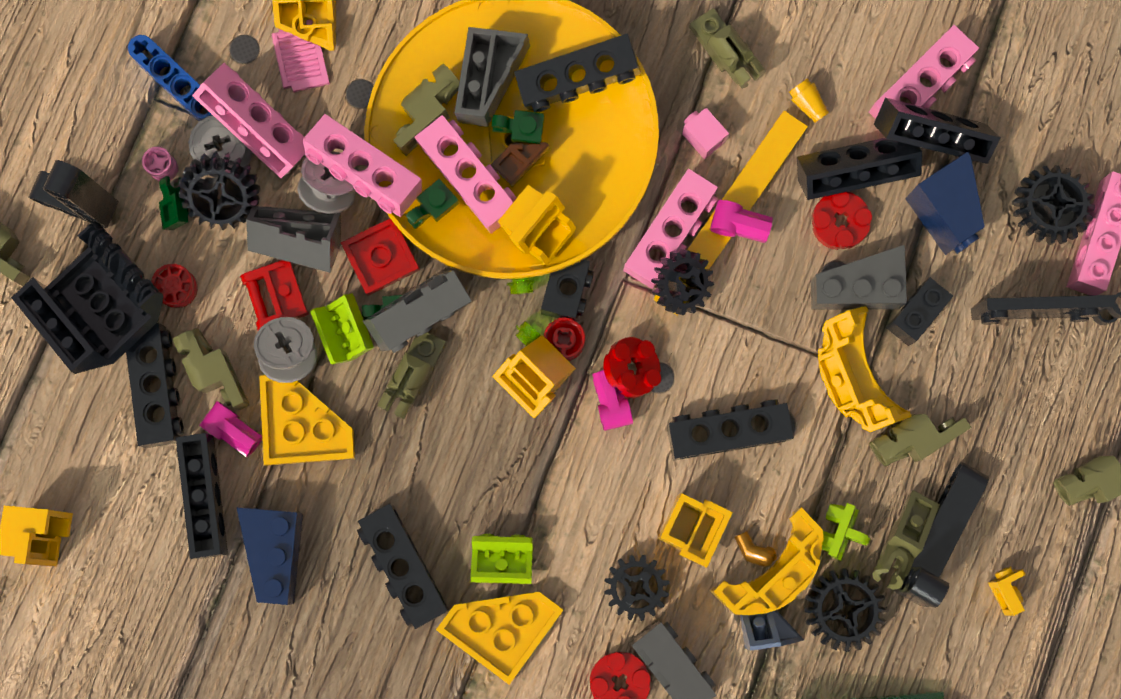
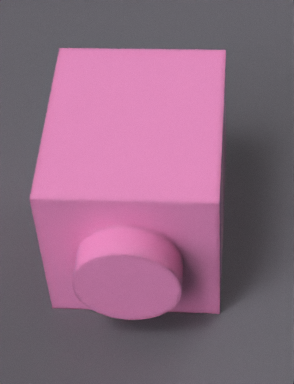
M707 108L700 113L694 111L683 122L685 126L682 135L704 160L722 146L729 136V132Z

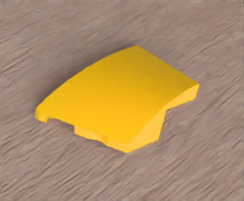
M272 0L274 25L276 28L329 51H335L336 0ZM312 19V25H307L306 20Z

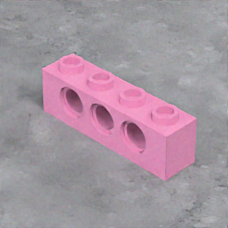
M953 25L874 103L869 113L876 119L885 97L900 101L901 97H905L913 105L929 109L937 100L934 95L940 89L945 93L956 82L953 76L959 70L965 73L976 62L973 56L979 50V47L958 27ZM940 58L947 59L951 63V67L943 66ZM920 78L928 79L932 87L922 85Z
M225 63L215 70L192 95L278 177L282 178L305 155L304 136L297 132L279 112L275 111L262 99L258 92L254 91L239 77L237 72Z
M326 114L321 117L303 138L305 155L311 162L316 165L321 163L327 167L336 179L340 181L346 180L352 184L357 193L363 197L369 196L377 201L378 206L386 213L391 214L393 212L401 218L416 197L422 192V180L420 177ZM334 149L343 150L340 154L330 153ZM358 165L367 166V168L362 171L354 169ZM382 181H388L392 183L388 187H381L378 185Z
M442 115L417 134L415 139L489 233L492 234L500 227L498 220L517 197L508 187L504 190L497 183L500 177L492 166L488 164L484 167L479 160L482 155L472 142L466 144L460 137L464 133L454 120L448 122ZM448 146H458V151L454 155H444V150ZM473 167L477 169L476 174L472 178L466 179L462 177V172L466 168ZM485 190H493L495 192L494 197L489 201L480 200V195Z
M688 168L625 263L623 271L653 290L656 284L652 283L651 279L658 278V273L654 271V268H662L663 264L661 261L652 260L649 252L653 249H660L664 252L665 258L670 259L671 251L680 252V249L686 250L687 246L683 244L688 235L694 237L703 223L699 218L704 211L710 213L719 198L715 196L718 187ZM685 201H690L695 204L696 211L692 213L685 212L681 204ZM669 225H675L680 229L681 234L677 237H671L666 233L665 228Z
M1114 171L1100 180L1093 202L1095 210L1090 212L1093 219L1086 224L1087 229L1083 233L1066 286L1090 296L1099 295L1107 291L1121 246V174Z

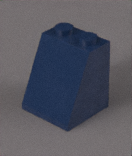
M968 152L919 183L905 198L945 255L953 250L956 254H959L980 238L977 233L985 227L972 160Z

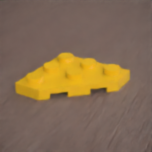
M266 375L259 376L264 465L355 459L354 429L299 381L278 383L269 379Z
M541 592L455 604L436 630L510 685L564 609Z

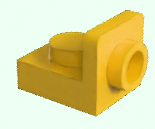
M1009 566L994 574L996 579L988 582L1004 615L1015 616L1025 611L1021 604L1023 597L1016 586L1011 585V582L1026 575L1024 570H1013Z

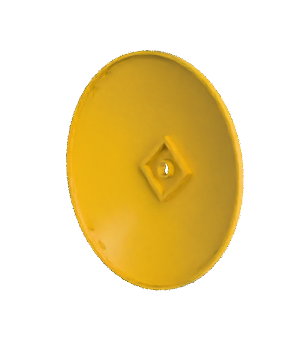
M460 0L429 16L416 26L394 49L381 69L372 89L364 126V140L420 177L422 180V192L440 179L456 196L459 204L438 222L430 216L417 229H414L405 216L413 208L421 205L417 198L401 218L393 212L387 214L398 229L416 247L437 261L465 273L488 278L522 279L562 270L580 262L609 242L625 226L646 193L653 175L659 141L658 113L650 80L642 63L636 56L641 74L636 75L634 81L626 84L615 82L607 85V89L602 92L590 94V91L579 94V98L569 103L558 101L550 104L551 107L549 109L536 112L544 113L541 142L548 143L550 149L513 187L499 175L500 179L497 180V183L503 190L508 187L516 197L521 194L527 185H530L542 195L549 190L559 198L565 207L562 213L570 218L577 229L546 265L531 253L525 254L518 249L501 226L490 234L419 145L407 156L400 151L393 139L397 137L396 133L401 127L406 124L411 125L414 122L404 111L401 103L410 92L422 83V80L428 79L429 82L436 83L432 72L443 63L460 81L468 27L528 34L530 48L518 70L621 35L599 16L569 0ZM605 60L602 62L600 71H611L614 67V61ZM583 69L576 70L572 74V81H582L586 71ZM515 76L494 115H503L514 119L515 110L534 112L533 110L529 111L524 106ZM557 79L547 80L544 84V91L554 90L557 86ZM457 91L447 105L445 103L442 104L450 117L447 121L454 120L464 133L460 136L466 144L470 142L474 144L482 155L479 160L484 167L488 164L491 165L508 147L505 140L512 133L493 132V127H491L492 120L488 127L459 123L455 115ZM448 146L444 150V155H454L458 151V146ZM473 167L466 168L462 172V177L466 179L472 178L476 174L477 169ZM382 181L378 185L381 187H388L392 183L388 181ZM493 190L483 191L480 195V200H491L495 192Z

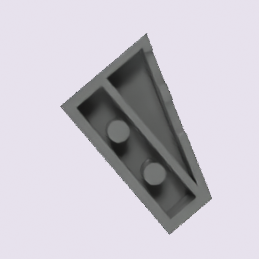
M468 27L455 107V115L459 123L489 126L493 115L515 76L514 71L519 69L530 48L528 34Z
M252 206L246 219L248 251L331 273L341 246V213L325 214L311 210Z
M905 245L816 274L810 281L811 310H851L867 306L868 309H900L907 304Z
M451 270L433 275L363 320L381 351L392 350L395 353L408 345V339L415 335L419 337L433 328L431 325L440 320L448 319L456 313V310L472 300L455 272Z
M657 620L629 642L672 699H713L717 696L712 690L716 684L706 671L700 674L694 666L697 659L686 646L681 649L675 641L678 635L668 622L663 624Z

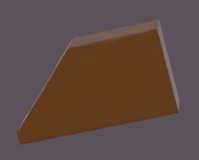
M541 142L540 144H510L491 166L513 187L550 149V146L546 142Z

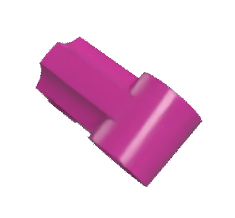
M718 200L710 230L723 236L734 237L737 235L766 243L771 231L773 217L745 210L740 204L732 201Z
M604 370L593 373V382L600 404L598 405L603 430L606 431L633 424L630 406L627 398L620 394L622 391L608 383Z
M217 401L199 426L217 439H223L242 455L249 457L260 445L262 435L238 419L239 416Z

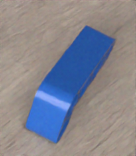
M137 35L130 40L128 52L131 57L197 121L213 116L210 112L200 114L203 106L192 96L201 85L151 38L146 35ZM142 51L150 52L153 58L149 60ZM164 67H171L168 74L164 76L159 75ZM191 86L189 93L180 95V90L183 87Z

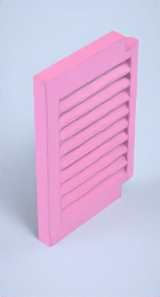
M312 19L306 20L307 25H312ZM280 29L279 32L271 34L283 89L292 87L294 93L330 84L321 46Z

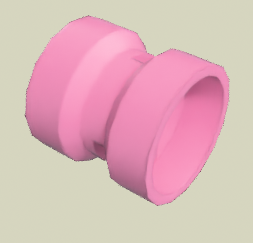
M152 147L142 157L143 168L159 182L160 179L169 176L171 181L178 172L177 161L162 147Z

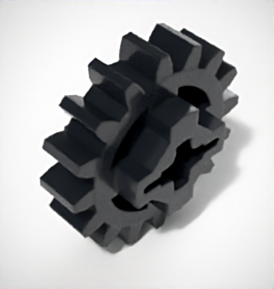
M680 249V252L671 251L670 259L664 257L660 259L663 264L662 268H654V271L658 273V278L651 279L652 283L657 284V288L652 291V294L660 296L657 304L665 306V311L679 315H685L686 312L696 313L695 305L704 307L703 297H711L707 288L714 286V282L708 281V277L713 274V270L705 269L708 260L700 259L701 254Z
M633 554L629 555V563H625L620 558L618 560L620 568L610 567L609 570L613 577L604 579V582L611 584V589L604 591L605 595H612L613 597L608 605L614 606L617 604L619 608L616 614L618 615L627 611L628 620H632L634 614H638L639 619L643 621L645 612H649L654 617L656 615L654 607L664 608L665 606L660 601L661 596L669 597V593L663 591V586L670 584L669 580H662L660 577L665 573V569L656 570V560L647 564L646 555H642L639 561H635ZM631 567L643 568L638 575L630 576L624 572ZM652 575L657 584L656 594L650 590L649 580ZM625 578L634 582L639 581V579L642 580L641 587L648 594V597L640 593H635L634 596L631 595L632 588L625 581ZM617 580L624 586L625 594L621 600L616 591ZM644 599L649 603L642 608L630 607L636 600Z

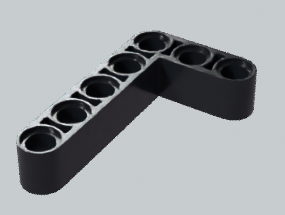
M55 160L50 173L39 171L28 196L29 199L89 223L98 222L103 228H108L119 203L117 199L82 170L60 160Z
M963 462L958 464L937 502L940 506L923 550L914 559L911 570L901 588L893 590L894 592L922 607L936 608L941 604L948 592L949 583L939 577L988 484L989 476Z

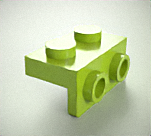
M353 293L345 294L327 306L311 310L312 318L330 364L334 365L353 361L374 348Z
M493 534L472 536L471 582L532 584L533 538L519 534L511 535L510 537H498Z

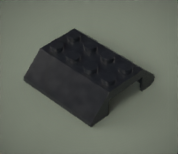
M98 222L89 224L77 235L88 244V248L48 286L32 277L11 297L74 374L114 364L158 322L163 303V294L150 280L143 279L144 273L141 269L138 268L118 244L112 243L113 238Z

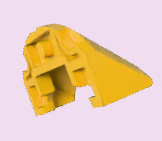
M867 306L848 310L825 321L822 328L824 332L822 348L818 349V360L821 378L828 390L829 397L838 410L846 418L851 417L861 424L862 429L873 432L912 416L910 411L900 407L885 394L870 370L864 347V327L869 311Z
M802 507L792 512L793 515L789 518L792 523V530L788 543L779 559L770 569L748 583L743 581L740 584L731 585L723 580L717 587H713L710 590L733 614L757 615L780 609L792 602L802 590L808 587L814 578L820 564L822 541H824L823 529Z

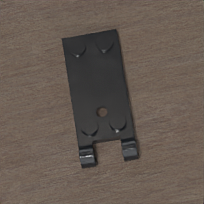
M1121 292L1115 295L987 298L971 308L972 320H981L983 325L1000 323L1002 319L1070 318V322H1085L1089 320V317H1092L1097 324L1108 325L1121 318L1120 308L1115 302L1117 297L1121 298ZM1108 310L1112 315L1111 319L1106 320L1102 318L1100 311Z

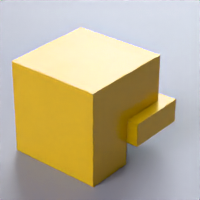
M530 185L526 186L498 220L499 225L509 235V238L518 249L525 254L531 253L546 265L577 229L571 219L562 213L565 207L555 194L547 190L542 195Z
M542 335L521 349L516 355L513 354L508 357L492 377L533 418H536L556 397L554 394L576 368Z
M681 493L677 496L658 539L680 549L678 555L707 568L733 512L706 499L701 503Z
M4 505L0 525V555L15 557L14 563L57 567L61 537H70L73 513Z

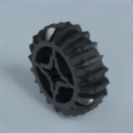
M216 151L212 154L211 159L204 153L201 155L200 161L194 159L191 161L190 167L184 169L183 177L179 181V187H181L179 198L184 199L182 203L183 208H191L189 212L190 217H200L198 220L199 225L207 221L210 222V229L219 224L221 229L225 230L229 223L235 229L239 221L245 224L252 206L259 204L260 197L257 194L260 192V185L255 184L257 174H249L251 170L250 165L240 166L242 161L240 157L234 162L230 160L229 152L225 154L224 158H220ZM218 174V176L214 178L206 177L205 179H202V177L206 175ZM221 183L222 194L220 199H218V187ZM224 205H233L232 207L222 208Z
M1055 165L1051 171L1048 166H1043L1040 172L1033 170L1029 173V178L1024 177L1020 181L1022 187H1018L1014 192L1018 198L1012 201V205L1019 207V209L1013 212V216L1022 217L1023 219L1018 223V227L1026 225L1029 228L1026 231V236L1036 233V242H1041L1046 237L1048 245L1054 244L1056 240L1059 244H1064L1068 238L1070 240L1076 239L1078 232L1083 233L1086 231L1087 226L1085 223H1089L1093 219L1089 212L1095 210V205L1088 203V201L1094 198V194L1085 192L1090 183L1081 185L1078 182L1081 179V174L1072 177L1071 168H1066L1061 173L1059 165ZM1049 184V189L1046 191L1045 196L1033 198L1036 187ZM1063 189L1070 195L1071 198L1065 195ZM1035 212H1039L1043 216L1044 221ZM1074 212L1073 218L1068 225L1058 226V221L1061 220L1062 214Z
M841 568L840 578H838L835 570H830V581L823 575L818 577L822 585L821 588L818 585L811 584L810 589L816 593V596H805V600L813 602V607L803 608L805 613H813V617L808 618L805 622L807 625L817 624V627L811 631V634L817 636L823 632L820 643L826 645L832 639L831 649L837 650L841 642L845 652L850 651L851 642L856 650H861L862 643L860 639H863L869 645L872 644L873 641L869 633L871 632L879 636L881 631L875 627V624L885 625L886 623L885 619L878 618V613L887 612V607H878L877 603L885 600V596H874L873 593L879 589V585L873 584L867 587L871 577L865 575L859 581L860 572L858 570H853L850 578L846 568ZM841 584L854 586L865 598L851 600L847 592L843 591ZM833 589L834 603L831 608L822 612L824 598ZM843 601H845V605L856 606L847 612V619H845L846 615L833 614L843 608ZM868 607L867 619L864 625L857 630V616ZM839 619L844 628H847L849 635L836 634L825 622Z

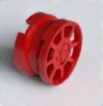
M163 265L156 270L151 279L153 285L163 294V304L168 307L183 308L189 305L197 295L198 284L196 278L181 265Z
M566 317L557 318V320L549 323L544 331V337L568 361L574 360L582 353L585 344V333L582 326L573 319Z

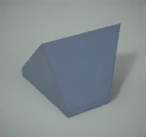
M777 610L757 615H740L744 645L747 650L780 647L804 641Z

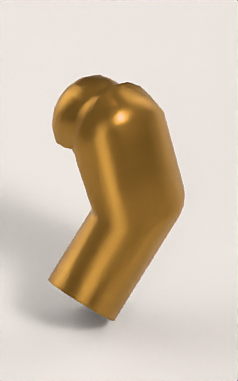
M748 531L734 537L747 562L765 567L770 566L776 560V551L769 546L763 548L754 545Z

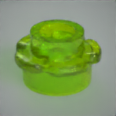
M529 278L512 279V282H508L506 285L510 287V294L534 292L533 283H536V281Z
M524 321L520 326L516 325L519 332L515 336L526 346L541 336L527 321Z

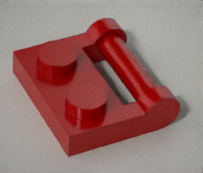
M281 260L246 272L240 276L242 284L247 287L258 320L255 322L258 331L267 322L276 318L293 317L298 319L309 315L292 262ZM261 279H265L276 312L275 315L268 316L258 286V281Z

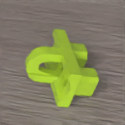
M847 503L846 506L830 504L825 519L839 524L835 535L823 531L824 541H822V549L828 552L832 558L842 561L849 540L867 546L871 539L868 535L853 529L860 510L856 509V506Z

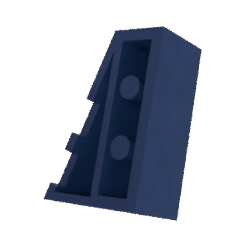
M236 507L256 601L258 603L282 605L294 604L303 514Z

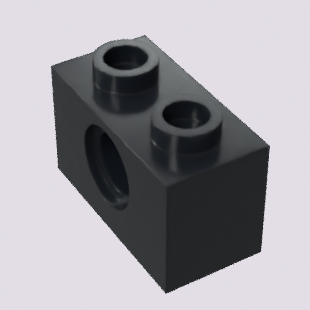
M581 260L562 270L550 273L541 306L542 315L554 318L566 317L576 321L577 315L583 316L587 299L582 298L584 287L590 288L594 271L589 270L590 261ZM571 282L576 286L577 290L572 295H565L560 291L561 285Z
M931 277L919 286L907 301V304L901 308L887 325L886 329L907 346L912 345L921 337L952 299L953 295Z

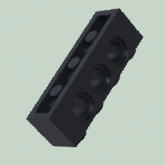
M627 33L514 71L524 106L529 111L542 112L549 109L552 103L558 101L569 103L577 100L579 94L590 91V94L599 93L606 90L607 85L618 82V84L632 82L636 79V75L641 74L631 39ZM605 60L614 61V67L609 72L600 71V65ZM576 70H585L586 75L582 81H572V74ZM557 79V86L554 90L544 91V84L547 80Z
M886 97L874 122V126L886 139L958 157L968 152L971 160L985 164L989 163L1001 138L985 123Z
M881 138L797 156L798 182L807 200L918 177L922 176V151L918 146Z
M159 322L126 352L137 444L143 448L176 444V437L184 434L183 421L181 417H178L176 407L180 405V395L178 389L174 388L173 376H176V365L174 359H170L169 347L173 346L170 330H167ZM156 349L157 358L152 363H147L146 354L150 350ZM159 378L161 380L159 390L151 393L149 388L151 381ZM159 407H163L165 411L164 418L159 422H155L153 419L154 411Z
M778 399L761 402L760 408L749 409V404L731 407V413L720 414V410L716 409L702 412L701 418L691 419L690 414L672 417L673 422L667 424L672 459L675 461L790 441L794 439L787 403L779 404ZM758 416L765 421L766 428L763 432H757L752 428L751 420L753 417ZM729 421L736 426L737 432L734 437H727L723 434L721 430L723 422ZM697 426L703 427L707 431L706 441L697 442L694 440L692 429Z
M202 433L176 437L190 559L228 555L214 436Z
M389 503L358 520L361 527L357 529L358 535L365 546L370 544L375 555L371 556V559L379 572L384 570L389 579L385 585L393 599L399 598L403 606L400 613L407 626L412 624L417 629L448 612L447 604L394 505ZM390 532L393 534L395 542L390 549L385 550L380 546L379 539L383 533ZM401 558L405 559L409 564V570L404 576H398L393 569L394 563ZM414 585L419 586L423 590V599L419 603H413L408 598V590Z

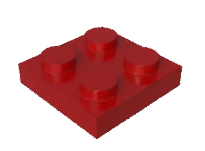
M390 218L340 242L367 296L420 271L401 231Z

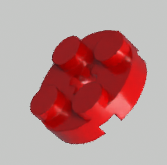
M851 192L825 196L817 203L812 212L813 233L821 244L830 249H850L857 246L867 236L870 230L872 214L866 203L859 196ZM838 214L841 216L844 214L847 217L848 226L846 227L843 224L840 227L836 226L835 222L837 219L834 215Z
M636 337L623 338L615 342L611 346L609 353L605 355L603 368L606 379L612 387L616 386L622 391L620 394L630 398L640 397L651 392L655 386L660 384V362L652 342L648 340L643 341ZM631 361L636 365V374H634L633 370L628 369V364Z
M613 652L602 656L593 666L590 674V689L594 699H647L650 691V675L645 664L634 654L629 652ZM622 674L626 675L625 682L628 684V687L626 689L620 688L618 691L613 689L615 685L612 681L613 676L620 677Z

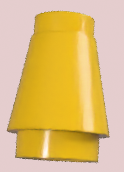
M808 78L789 91L793 97L791 101L812 119L814 123L829 113L815 83H811Z

